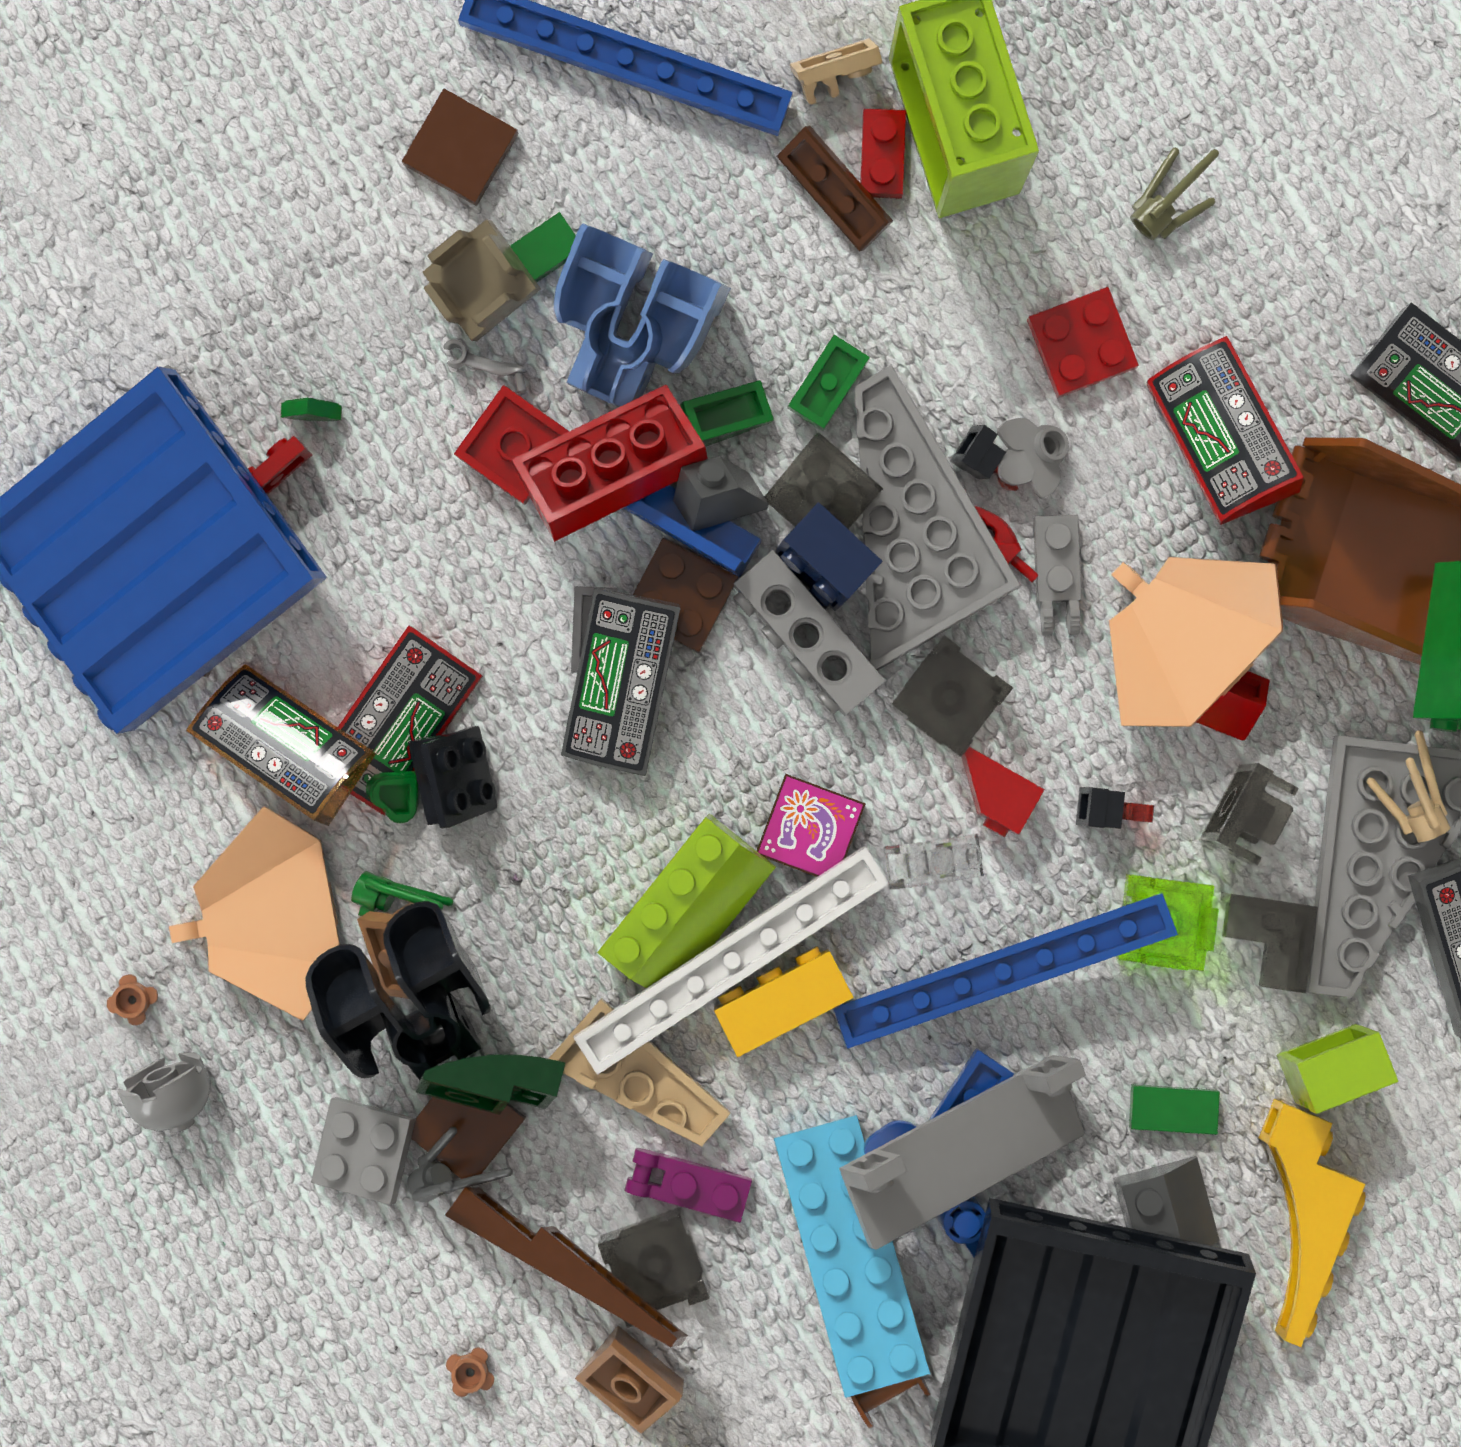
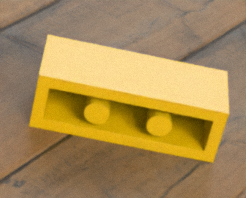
M818 946L813 947L796 956L797 965L782 972L779 966L774 967L757 976L756 979L759 984L744 992L740 985L718 997L721 1004L714 1007V1012L737 1058L854 998L829 949L820 952Z

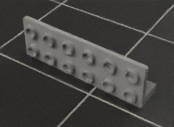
M1052 1055L840 1167L839 1170L868 1246L875 1250L881 1248L1082 1137L1084 1129L1070 1093L1072 1083L1086 1076L1081 1060Z

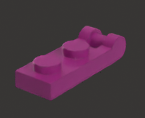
M643 1148L635 1149L632 1161L636 1165L633 1176L627 1178L625 1192L741 1223L752 1178ZM652 1168L665 1170L662 1184L649 1181Z

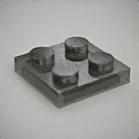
M817 433L764 497L769 505L794 527L819 502L849 530L881 493L883 488L822 434Z

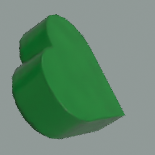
M415 771L375 774L366 785V794L369 800L377 807L382 808L385 815L395 823L408 822L417 812L418 782Z

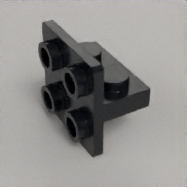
M479 726L468 727L450 734L418 738L408 742L427 825L439 824L441 829L450 828L497 808L496 790L491 779L486 757V746L482 740Z

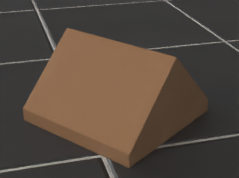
M620 1326L613 1330L575 1378L641 1434L675 1406L683 1396L684 1380Z

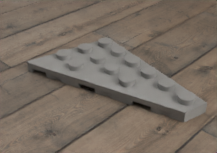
M889 365L854 387L855 407L857 408V438L859 439V477L863 508L862 529L864 543L883 561L866 579V598L868 599L869 611L867 615L871 646L870 663L877 671L1021 587V584L892 365Z
M1339 735L1334 736L1305 992L1347 998L1353 997L1363 981L1364 974L1368 968L1374 965L1379 957L1378 953L1394 929L1398 928L1415 902L1408 875L1436 866L1445 850L1451 847L1461 832L1460 750L1428 747L1441 800L1448 813L1445 817L1451 828L1448 832L1437 838L1418 842L1413 832L1404 835L1398 821L1378 799L1366 782L1368 778L1375 779L1402 812L1409 816L1407 808L1420 800L1409 775L1410 773L1405 762L1407 758L1411 757L1414 759L1430 798L1418 746Z

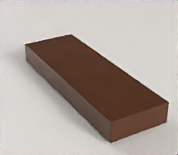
M805 126L776 156L859 252L864 251L893 222L891 217L811 126Z

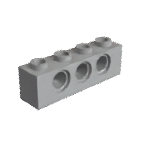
M774 550L734 583V588L738 593L733 599L749 617L756 612L766 624L761 629L762 633L776 649L782 645L786 647L794 657L789 662L791 667L805 682L810 677L822 689L817 694V697L832 714L840 710L844 716L847 715L885 682V679ZM773 593L786 595L790 601V609L783 615L770 613L765 605L768 596ZM801 625L812 626L818 634L817 643L810 648L798 646L793 637L796 628ZM836 657L843 661L846 673L842 679L831 681L823 675L821 667L823 661L827 658Z

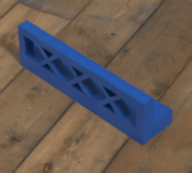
M670 485L622 508L739 578L762 542L760 538L731 521L693 532L673 501L676 489Z

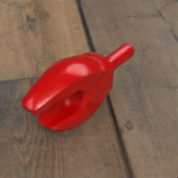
M975 506L987 528L994 533V540L1008 564L1013 565L1033 583L1039 575L1017 556L1022 549L1011 527L996 514Z

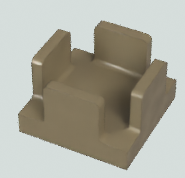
M488 219L471 232L458 230L428 254L427 257L432 264L422 272L429 281L424 287L428 296L448 322L458 323L471 341H478L541 290L495 224Z

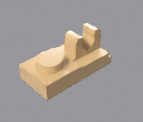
M869 38L791 63L790 68L794 76L800 81L804 98L809 104L813 105L816 104L814 90L817 87V82L821 81L823 84H826L829 95L834 98L839 95L836 76L847 75L848 78L862 77L871 73L873 66L883 62L879 46Z

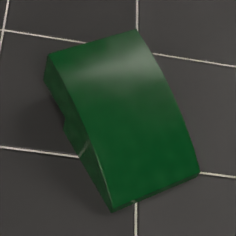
M524 1055L469 1057L425 1070L418 1083L416 1093L498 1115L501 1114L510 1100L546 1109L557 1097L565 1062Z

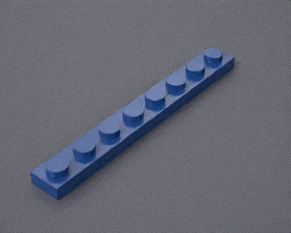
M465 0L458 18L459 25L775 136L780 134L793 97V92L530 0Z
M1160 893L833 1008L846 1047L849 1049L1176 936L1178 933L1164 895Z

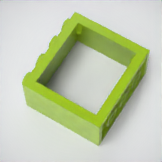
M918 0L899 6L889 62L904 110H906L908 123L938 218L940 219L1020 194L1039 153V148L992 0ZM1018 130L1021 135L1015 136L1013 131Z

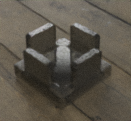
M1259 763L1239 765L1199 840L1214 848H1219L1249 865L1258 866L1262 857L1236 844L1238 838L1240 837L1251 844H1256L1259 840L1268 845L1276 844L1293 812V807L1268 794L1265 791V787L1267 786L1284 796H1295L1299 788L1274 775V771Z

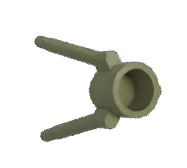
M1176 147L1170 151L1143 195L1132 205L1135 212L1130 216V219L1144 236L1150 240H1155L1159 235L1161 238L1166 239L1176 228L1215 204V199L1211 197L1173 220L1171 218L1176 213L1171 204L1218 157L1219 151L1217 149L1211 150L1165 198L1157 195L1153 199V195L1179 154V149Z

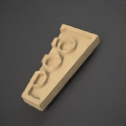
M601 998L548 1059L565 1062L563 1074L577 1080L576 1082L614 1099L626 1108L633 1109L652 1119L655 1123L703 1146L730 1115V1111L651 1041H648L600 1074H596L574 1040V1035L614 1010Z

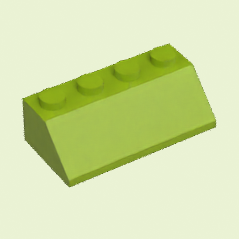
M709 813L597 953L630 980L648 988L714 945L776 866Z

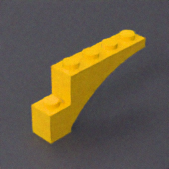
M1274 1098L1258 1138L1268 1144L1283 1184L1289 1213L1291 1238L1289 1277L1284 1303L1275 1332L1284 1341L1301 1347L1305 1337L1309 1338L1315 1330L1318 1319L1315 1311L1320 1298L1326 1297L1332 1287L1334 1275L1331 1270L1337 1256L1341 1257L1347 1249L1350 1234L1347 1230L1352 1217L1358 1216L1364 1206L1366 1194L1363 1192L1365 1184L1350 1175L1318 1163L1320 1155L1325 1156L1332 1144L1333 1132L1330 1129L1333 1123Z

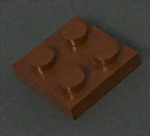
M662 538L633 595L679 604L680 613L674 641L700 653L734 588V583L739 577Z

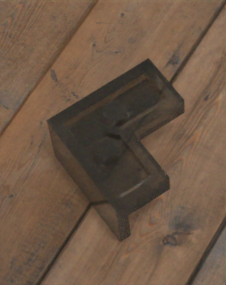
M1221 892L1220 901L1227 902L1222 936L1265 943L1259 986L1306 993L1318 907Z

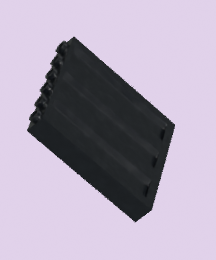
M989 1198L931 1429L932 1447H1208L1256 1276L1250 1255L1248 1253Z

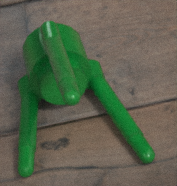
M369 871L361 874L351 895V901L361 906L358 913L359 916H363L369 911L378 912L381 910L387 912L393 904L395 897L412 903L429 901L437 904L441 910L443 905H453L452 898L396 883Z

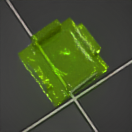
M1126 874L1122 907L1163 893L1178 935L1118 955L1116 959L1157 967L1204 971L1206 952L1214 951L1219 909L1212 907L1214 885Z

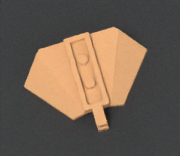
M1168 557L1150 584L1124 562L1111 574L1136 597L1130 605L1109 620L1121 726L1192 727L1221 695L1224 696L1254 665L1253 662L1283 632L1276 564Z
M263 806L193 886L202 911L203 920L169 926L171 942L176 943L206 937L208 944V970L210 973L303 1021L312 1011L305 981L309 967L325 951L340 945L331 882L328 881L321 840Z

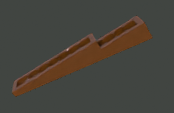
M465 1187L445 1214L451 1220L669 1347L682 1345L688 1337L687 1334L556 1227H541L537 1233H534L480 1187Z

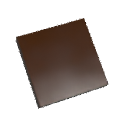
M443 88L402 159V163L409 169L477 206L519 133L516 128Z
M432 1097L416 1117L411 1139L428 1152L449 1128L456 1127L457 1134L436 1159L446 1165L460 1179L482 1174L523 1123L526 1116L511 1104H508L501 1114L498 1115Z

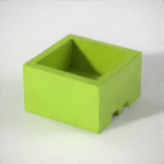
M1358 1024L1348 1026L1276 1055L1295 1103L1304 1106L1306 1109L1309 1108L1315 1114L1399 1082L1380 1033Z

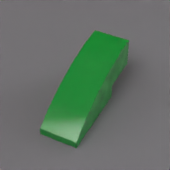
M761 380L683 401L680 404V407L705 447L774 421Z

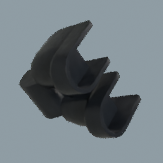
M429 901L416 902L404 907L392 917L383 933L384 946L395 979L403 992L418 1009L411 1014L405 1016L381 986L378 973L362 950L355 945L343 944L330 948L318 956L309 967L305 977L306 990L318 1031L344 1065L360 1078H371L379 1073L371 1051V1041L385 1028L395 1057L403 1064L408 1065L419 1081L425 1070L438 1066V1064L455 1055L458 1060L465 1059L481 1049L479 1039L470 1020L459 1002L450 992L468 987L475 996L482 1016L490 1012L491 1006L474 963L460 945L454 927L435 903Z

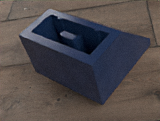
M819 502L783 539L775 550L776 554L794 575L810 588L808 591L824 609L830 607L834 611L839 609L883 562Z

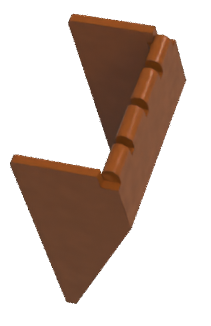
M1305 437L1303 445L1294 446L1292 456L1304 477L1301 491L1276 502L1272 516L1281 520L1280 525L1269 524L1259 555L1260 558L1268 561V563L1276 564L1282 618L1299 626L1420 665L1435 563L1461 561V484L1365 438Z

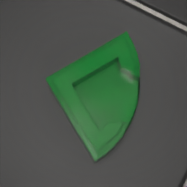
M309 397L286 400L281 403V418L305 421L341 420L342 406L339 403Z

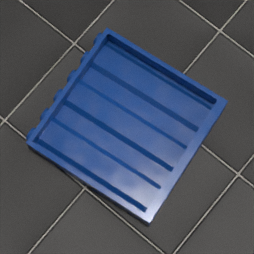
M164 367L154 369L0 496V583L17 596L23 605L22 612L30 623L40 628L48 639L47 646L51 653L60 661H64L73 674L72 680L77 689L90 697L98 708L97 715L101 722L108 729L114 730L116 734L137 729L327 579L322 569L175 369Z

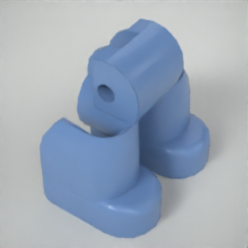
M583 223L578 229L562 269L554 298V312L558 323L567 324L585 331V339L570 372L567 384L620 407L643 396L655 364L668 368V371L673 374H679L690 365L699 352L714 317L721 313L731 287L663 259L640 315L642 318L630 340H626L617 335L619 324L636 283H639L644 278L653 253Z

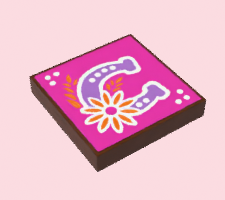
M785 773L757 852L765 858L818 877L846 858L866 803Z

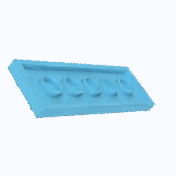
M857 1115L774 1138L845 1398L930 1374L893 1241L877 1250L868 1246L839 1170L840 1167L865 1155V1142Z

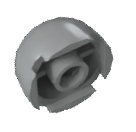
M196 1052L178 1053L181 1061L172 1065L164 1066L165 1058L156 1060L142 1067L123 1082L126 1090L118 1089V1095L124 1108L136 1123L144 1129L153 1131L169 1130L170 1133L182 1132L194 1124V1117L203 1110L208 1101L210 1089L207 1070L200 1055Z

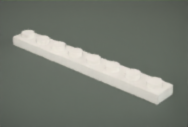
M863 846L574 1035V1040L596 1074H600L888 885L889 882L867 848Z

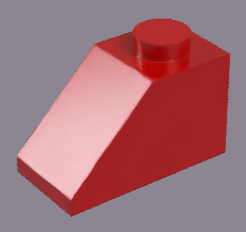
M965 747L961 758L976 812L986 818L983 826L1004 838L1008 831L1019 835L1045 789L973 748Z

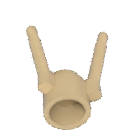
M1418 730L1415 732V739L1430 798L1416 763L1411 757L1407 758L1405 762L1420 801L1407 808L1409 816L1402 812L1375 779L1368 778L1366 782L1378 799L1398 821L1404 835L1413 832L1418 842H1425L1443 835L1451 827L1445 817L1448 813L1441 800L1424 734Z

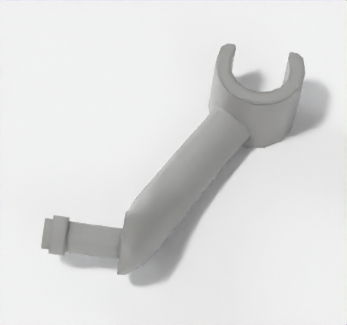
M451 339L444 344L443 348L445 350L454 348L462 350L461 357L457 360L448 361V366L460 369L466 365L494 375H514L518 395L527 393L523 373L527 371L524 366L515 363L499 362L468 353L465 345L456 339Z

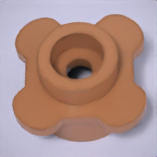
M132 974L124 975L119 980L120 986L107 999V1008L111 1013L127 1018L131 1025H140L146 1020L145 1013L150 1004L158 1000V992L154 987H145L137 982L136 976ZM130 996H134L136 998V1002L134 1004H131L129 1002Z
M476 1347L469 1354L462 1356L452 1354L448 1358L446 1368L451 1372L452 1390L457 1396L465 1397L468 1393L476 1392L480 1388L488 1390L492 1387L494 1375L488 1371L486 1364L488 1354L483 1348ZM468 1368L473 1369L474 1375H467L466 1370Z

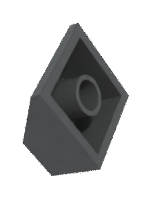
M1196 1156L1113 1178L1127 1228L1211 1246L1220 1241Z

